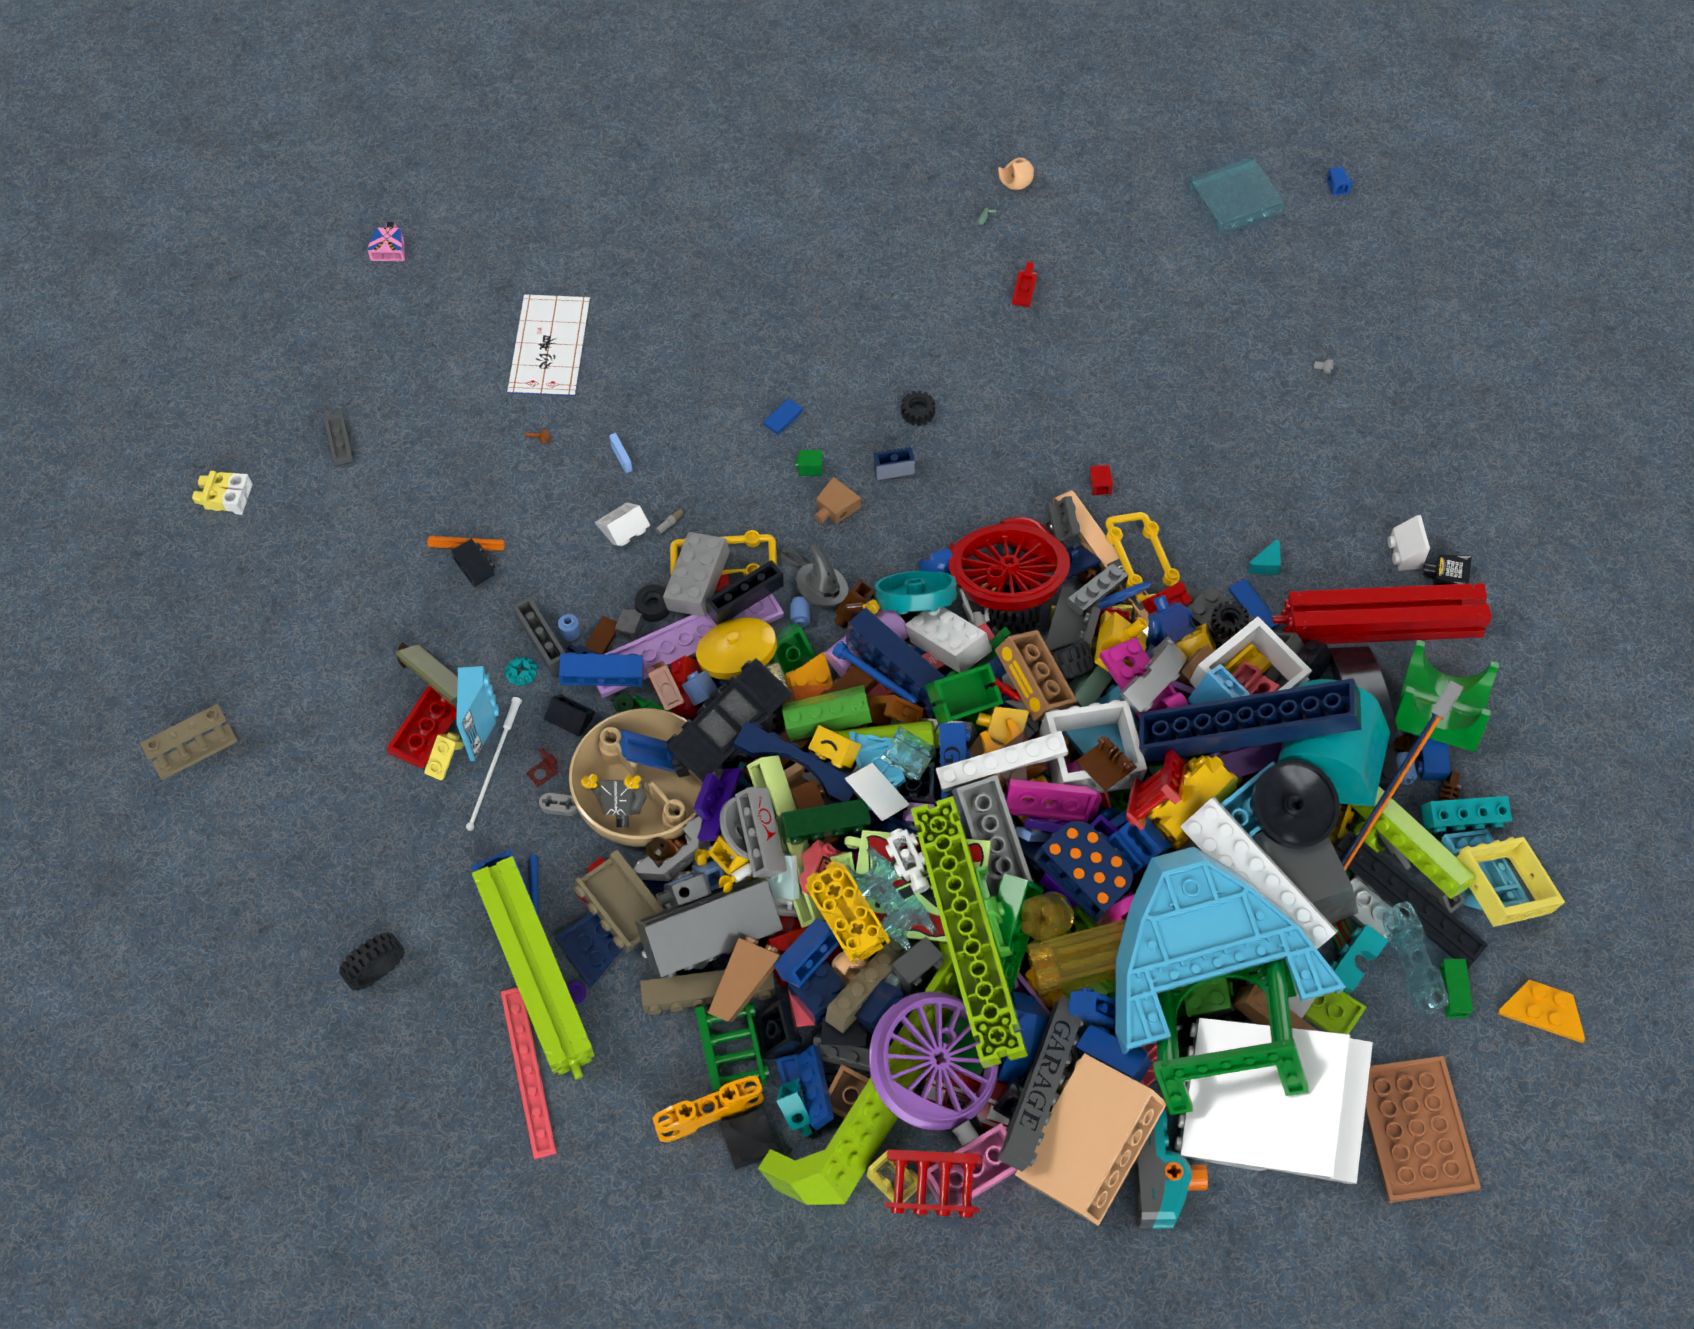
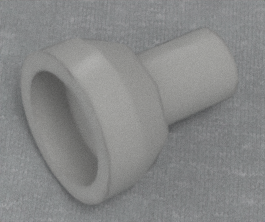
M1329 359L1325 362L1315 361L1314 369H1321L1324 373L1331 375L1334 360Z

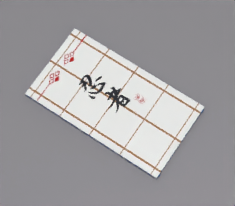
M524 295L507 393L575 396L590 297Z

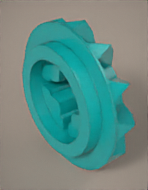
M516 656L512 661L509 660L508 665L505 666V676L514 685L522 686L529 684L537 675V665L533 659H529L526 656ZM523 664L524 670L518 675L517 669H520Z

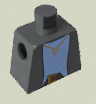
M692 872L664 884L665 891L656 894L660 906L668 903L674 906H681L710 895L712 892L705 873Z

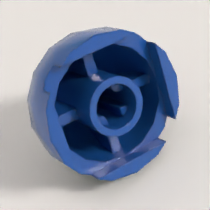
M944 549L929 555V560L925 561V559H922L918 563V568L928 572L951 574L949 559H951L953 552L950 549Z

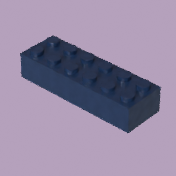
M865 607L848 623L845 642L851 650H856L867 664H872L877 671L917 698L916 704L924 708L923 713L927 717L936 719L932 708L936 705L935 702H930L925 685L946 677Z

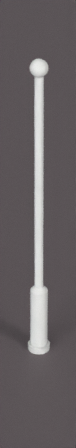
M513 697L511 700L512 703L503 725L504 731L471 820L466 824L468 831L474 829L475 818L508 730L511 729L519 705L522 703V700L518 697Z

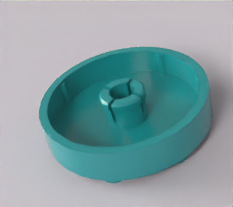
M924 570L892 574L876 582V601L882 607V610H894L897 614L923 610L935 612L939 607L952 605V602L957 598L956 579L951 574L945 572H928Z

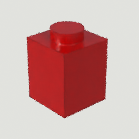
M1110 465L1091 466L1089 481L1092 496L1112 494L1113 481Z

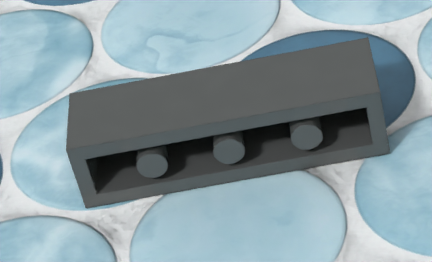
M529 596L512 606L516 618L554 677L559 674L560 654L566 653Z

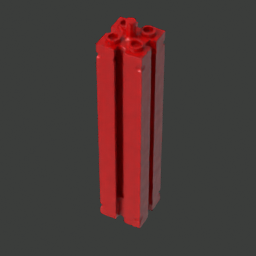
M1476 583L1475 585L1452 584L1308 590L1302 592L1289 591L1288 598L1284 600V610H1281V615L1272 616V623H1285L1287 627H1284V632L1297 633L1304 645L1308 640L1327 644L1463 639L1470 637L1483 638L1486 632L1485 627L1489 625L1492 617L1489 604L1486 603L1487 593L1485 584Z

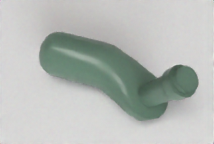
M985 208L977 223L983 225L988 217V213L994 214L996 209Z

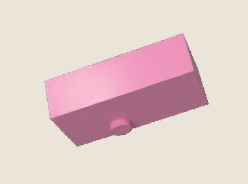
M1002 1123L954 1152L980 1154L983 1156V1166L976 1165V1169L973 1170L972 1199L1017 1171L1016 1168L997 1159L1007 1133ZM934 1164L927 1170V1185L939 1203L941 1168H939V1164ZM953 1164V1168H950L948 1205L962 1206L964 1177L962 1165Z

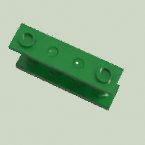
M747 1003L737 1016H747L748 1028L714 1035V1033L709 1034L708 1026L724 1020L705 1013L704 1006L696 1007L695 1011L713 1093L719 1091L727 1083L748 1076L761 1078L762 1087L767 1086L766 1078H770L767 1064L762 1065L752 1016H756L753 1003ZM749 1036L752 1038L754 1048L721 1056L719 1054L714 1055L713 1047L717 1046L716 1044ZM756 1057L758 1069L725 1077L718 1075L717 1068L721 1067L722 1064Z

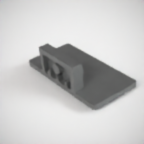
M1063 586L1060 590L1045 642L1048 649L1052 650L1080 640L1087 641L1090 647L1101 610L1098 608L1100 601L1081 616L1065 604L1067 599L1076 591Z

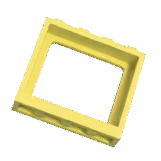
M1510 837L1501 842L1500 840H1495L1490 844L1481 843L1475 847L1466 846L1458 852L1459 855L1456 858L1476 875L1469 888L1493 927L1548 915L1565 903L1524 837L1516 839ZM1505 857L1509 858L1535 901L1504 907L1478 863Z

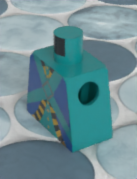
M798 1078L779 1086L776 1101L790 1129L796 1130L799 1128L803 1137L814 1133L815 1130L811 1127L801 1079Z

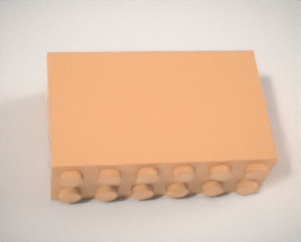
M1084 1053L1082 1058L1076 1062L1072 1076L1066 1080L1060 1097L1052 1106L1051 1118L1042 1130L1044 1138L1035 1149L1037 1158L1034 1164L1028 1166L1024 1171L1017 1169L1015 1175L1034 1189L1099 1226L1167 1104L1154 1090Z

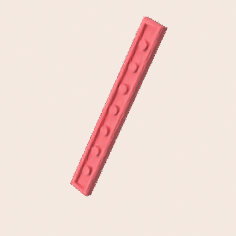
M518 987L501 991L533 1157L538 1159L554 1155L557 1152L528 1011Z

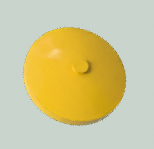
M748 617L736 618L720 623L710 629L697 645L696 658L702 671L707 670L711 677L730 679L733 675L738 676L742 672V666L749 660L752 662L757 658L765 666L776 652L777 639L773 628L765 621Z

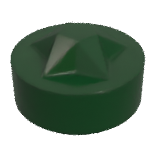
M621 694L614 700V709L618 713L633 710L635 707V701L630 695Z

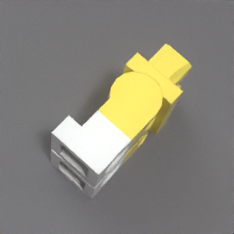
M210 471L208 476L200 475L198 485L204 489L203 491H194L192 499L196 504L203 505L208 510L231 511L242 515L247 502L246 498H248L253 484L248 474L216 473V471Z

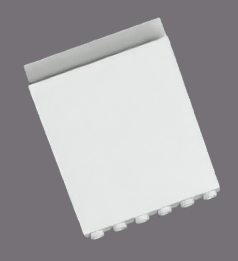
M1198 1018L1196 1023L1191 1025L1190 1036L1194 1038L1193 1045H1189L1187 1057L1271 1043L1270 1026ZM1292 1028L1293 1039L1295 1040L1306 1076L1309 1093L1285 1096L1276 1066L1186 1080L1187 1090L1193 1104V1112L1179 1115L1178 1127L1181 1128L1180 1137H1176L1175 1150L1178 1151V1154L1188 1159L1255 1171L1270 1169L1341 1183L1356 1184L1373 1042L1352 1039L1348 1034Z

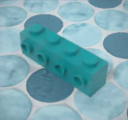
M1508 796L1431 801L1421 805L1424 828L1426 830H1433V833L1446 832L1447 828H1452L1453 832L1464 831L1466 827H1472V830L1485 829L1486 825H1491V829L1505 827L1504 823L1512 821Z

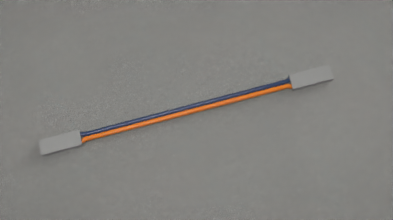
M1450 681L1431 711L1432 717L1342 858L1341 863L1344 870L1349 866L1441 719L1444 720L1463 691L1462 686L1453 681Z

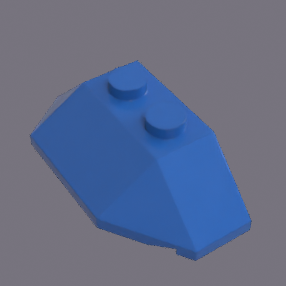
M1014 991L1011 992V997L1021 1028L1015 1032L1021 1033L1028 1056L1010 1061L1008 1056L1000 1058L1002 1064H999L997 1080L1007 1083L1012 1077L1027 1078L1049 1018L1047 1012L1034 996Z

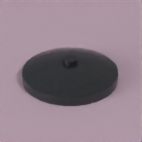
M1301 760L1278 762L1260 775L1252 791L1251 805L1256 823L1269 839L1281 846L1292 849L1314 846L1326 839L1337 824L1340 803L1336 788L1330 778L1311 763Z

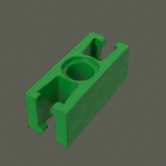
M1443 959L1439 969L1446 1018H1469V1013L1473 1012L1466 959Z

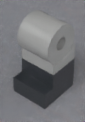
M977 1116L953 1129V1133L959 1139L962 1147L987 1132Z

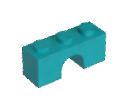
M1368 924L1361 928L1357 927L1351 933L1350 937L1352 940L1350 943L1342 946L1338 952L1340 955L1338 960H1333L1329 965L1346 988L1343 992L1346 994L1353 992L1365 975L1356 967V955L1371 961L1377 958L1388 942L1385 937Z

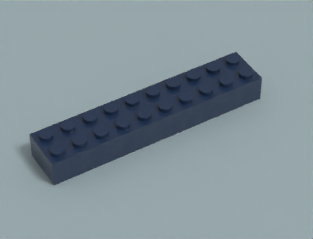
M1354 678L1143 712L1140 713L1139 750L1148 763L1165 760L1166 753L1171 749L1180 757L1362 730L1360 691Z

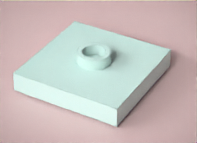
M783 854L787 871L773 878L763 879L768 881L773 898L799 899L797 855Z

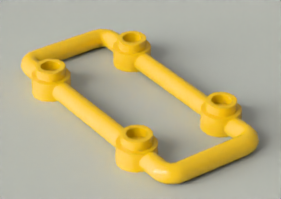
M1137 512L1107 518L1105 522L1108 530L1106 541L1114 545L1124 571L1128 575L1126 588L1143 583L1140 575L1134 574L1121 543L1123 537L1122 530L1115 527L1114 524L1142 520L1144 524L1142 534L1152 542L1165 572L1162 579L1164 584L1172 586L1179 582L1180 574L1178 570L1171 568L1157 536L1159 526L1156 522L1151 521L1146 513ZM1140 592L1135 597L1142 603L1143 600L1155 594L1143 595V592Z
M750 530L742 536L723 537L726 538L727 544L745 543L748 547L752 548L758 546L760 542H768L769 561L772 560L777 565L776 540L772 535H759L757 531ZM685 539L674 540L670 545L671 575L678 560V547H683ZM752 563L746 569L723 570L721 575L743 572V575L746 576L760 566Z

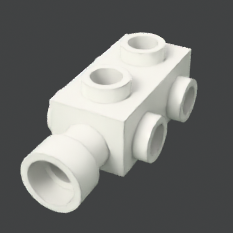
M896 829L890 833L891 837L887 838L889 845L885 846L891 858L895 857L897 861L894 868L899 877L903 876L907 882L911 880L910 886L914 894L925 892L930 888L927 878L923 877V874L927 873L924 866L926 863L923 853H918L916 849L919 843L914 833L909 834L907 829L904 831ZM903 846H908V849H903L901 851V848ZM911 865H916V867L910 869Z

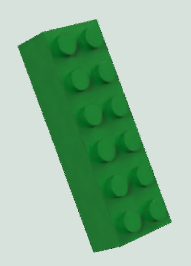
M1004 874L1003 879L1000 880L998 885L999 892L996 900L997 903L1002 902L1005 915L1001 916L1003 923L999 924L1005 947L1009 946L1012 955L1000 957L1011 993L1015 987L1044 889L1029 880Z

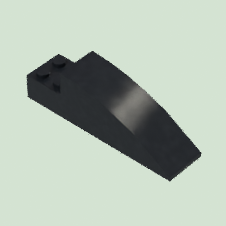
M1369 646L1328 648L1332 659L1333 680L1339 681L1354 678L1356 685L1373 695L1380 704L1390 731L1379 787L1385 791L1398 771L1393 746L1398 735V729L1381 670Z

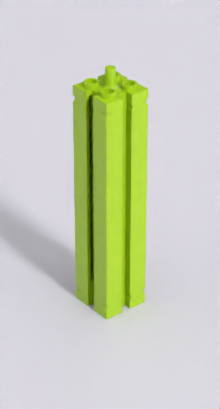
M513 856L497 862V865L490 868L487 866L472 872L552 1073L562 1075L571 1070L575 1080L582 1078L583 1073L580 1066L591 1062V1058L595 1055Z

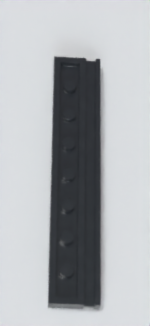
M1351 831L1334 848L1340 861L1356 838V835ZM1365 842L1362 843L1346 870L1453 959H1466L1467 969H1469L1488 944Z

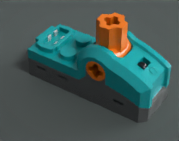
M1165 1108L1133 1164L1138 1229H1173L1183 1208L1187 1191L1207 1190L1208 1188L1206 1165H1190L1180 1154L1166 1151L1169 1139L1168 1133H1166L1167 1115Z

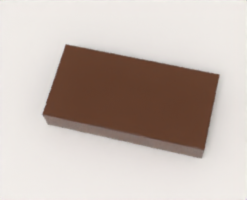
M603 616L584 647L598 654H605L616 636L615 627L617 621Z

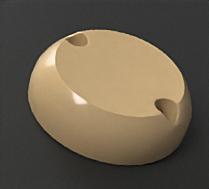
M633 709L608 717L598 723L584 736L572 757L569 784L573 802L580 816L593 831L612 842L633 847H646L655 837L674 840L685 833L683 828L688 821L699 816L693 807L702 785L692 775L679 778L677 773L626 761V758L622 755L620 741L622 740V730L667 741L673 734L678 735L683 730L681 727L687 721L686 719L659 709ZM591 774H596L598 777L596 783L604 780H624L629 774L633 778L640 776L641 780H644V791L647 799L640 814L629 815V827H616V815L604 814L603 808L591 788H585L581 783L585 775L589 777Z

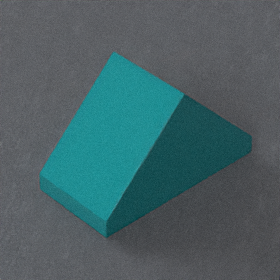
M1276 539L1250 561L1247 572L1249 574L1278 575L1281 567L1280 542Z

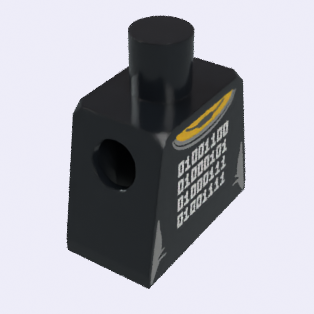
M1441 554L1438 556L1435 565L1424 563L1422 575L1434 577L1433 585L1469 584L1472 556Z

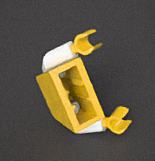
M718 836L714 845L708 848L709 850L699 849L695 852V861H697L699 866L706 865L707 857L711 856L728 874L721 876L719 880V888L724 886V893H729L732 890L733 882L738 883L744 878L751 879L753 877L750 860L735 853L722 836Z

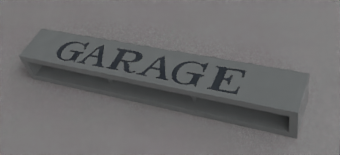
M1061 996L1052 1007L997 1158L1020 1171H1024L1028 1166H1032L1037 1158L1035 1149L1044 1138L1042 1130L1051 1118L1050 1107L1055 1104L1059 1094L1056 1093L1057 1087H1060L1064 1081L1065 1074L1063 1070L1072 1059L1070 1054L1071 1048L1075 1047L1079 1036L1076 1035L1077 1031L1081 1029L1085 1022L1069 1014L1068 1002L1070 999Z

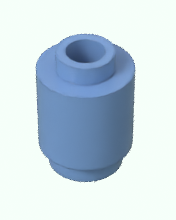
M795 597L790 604V623L801 626V628L810 623V603L804 597Z
M565 614L560 617L558 626L561 637L566 641L576 640L581 633L577 617L572 614Z
M1401 752L1395 755L1398 770L1409 754L1408 752ZM1413 762L1401 781L1403 785L1411 784L1417 779L1415 762Z

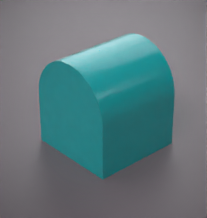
M1312 680L1305 682L1298 687L1333 682L1338 680ZM1358 687L1361 699L1362 730L1282 742L1278 762L1301 760L1311 763L1321 769L1333 782L1340 804L1374 806L1390 731L1379 702L1369 692Z

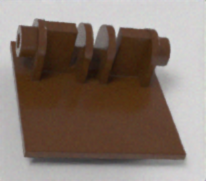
M1101 736L1097 741L1099 744L1077 759L1076 763L1107 791L1135 770L1137 766L1123 754L1122 750H1119L1118 746H1115L1110 741L1109 737Z

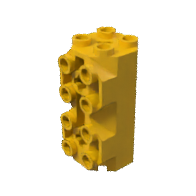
M1203 755L1198 759L1196 757L1192 758L1187 763L1182 799L1175 805L1170 800H1165L1146 815L1161 834L1171 842V848L1173 849L1180 848L1190 838L1182 830L1181 825L1212 797H1215L1221 804L1237 788L1236 783L1239 781L1237 776L1232 772H1228L1223 766V761L1217 756L1211 758L1209 756L1204 757Z
M836 860L829 863L823 872L819 874L815 872L806 878L808 883L805 887L853 965L856 963L854 959L859 958L860 961L869 958L884 948L881 943L886 941L888 944L890 939L844 863L839 864Z

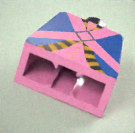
M387 222L385 228L375 229L367 249L370 260L405 261L404 237L402 230L397 228L394 222Z

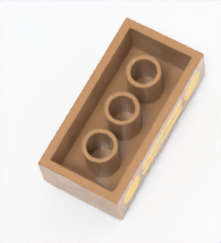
M1038 630L1009 636L995 649L1033 721L1042 720L1045 712H1049L1052 709L1065 710L1077 702Z

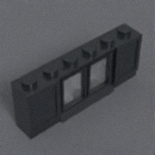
M757 658L752 662L750 660L747 661L741 668L742 672L738 676L733 675L726 682L728 686L723 691L719 689L711 697L713 701L708 706L704 704L696 712L698 716L693 721L691 719L686 721L681 727L683 730L678 735L673 734L666 742L668 744L666 751L701 785L706 774L715 773L721 764L735 753L734 741L746 721L749 723L756 722L762 726L765 720L772 713L774 714L780 705L792 695L786 686Z

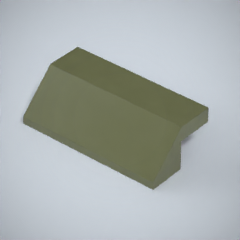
M419 644L398 650L395 653L402 663L457 709V676Z

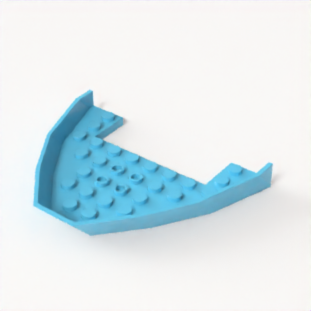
M1191 847L1151 858L1131 902L1116 958V1035L1123 1054L1128 1053L1133 1048L1169 1039L1171 1035L1157 993L1282 958L1286 959L1300 1001L1333 992L1336 995L1341 993L1346 987L1303 930L1282 908L1242 875L1199 849Z

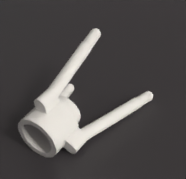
M961 588L959 591L964 602L962 605L969 622L976 627L990 622L989 608L984 607V615L981 612L972 613L967 597Z

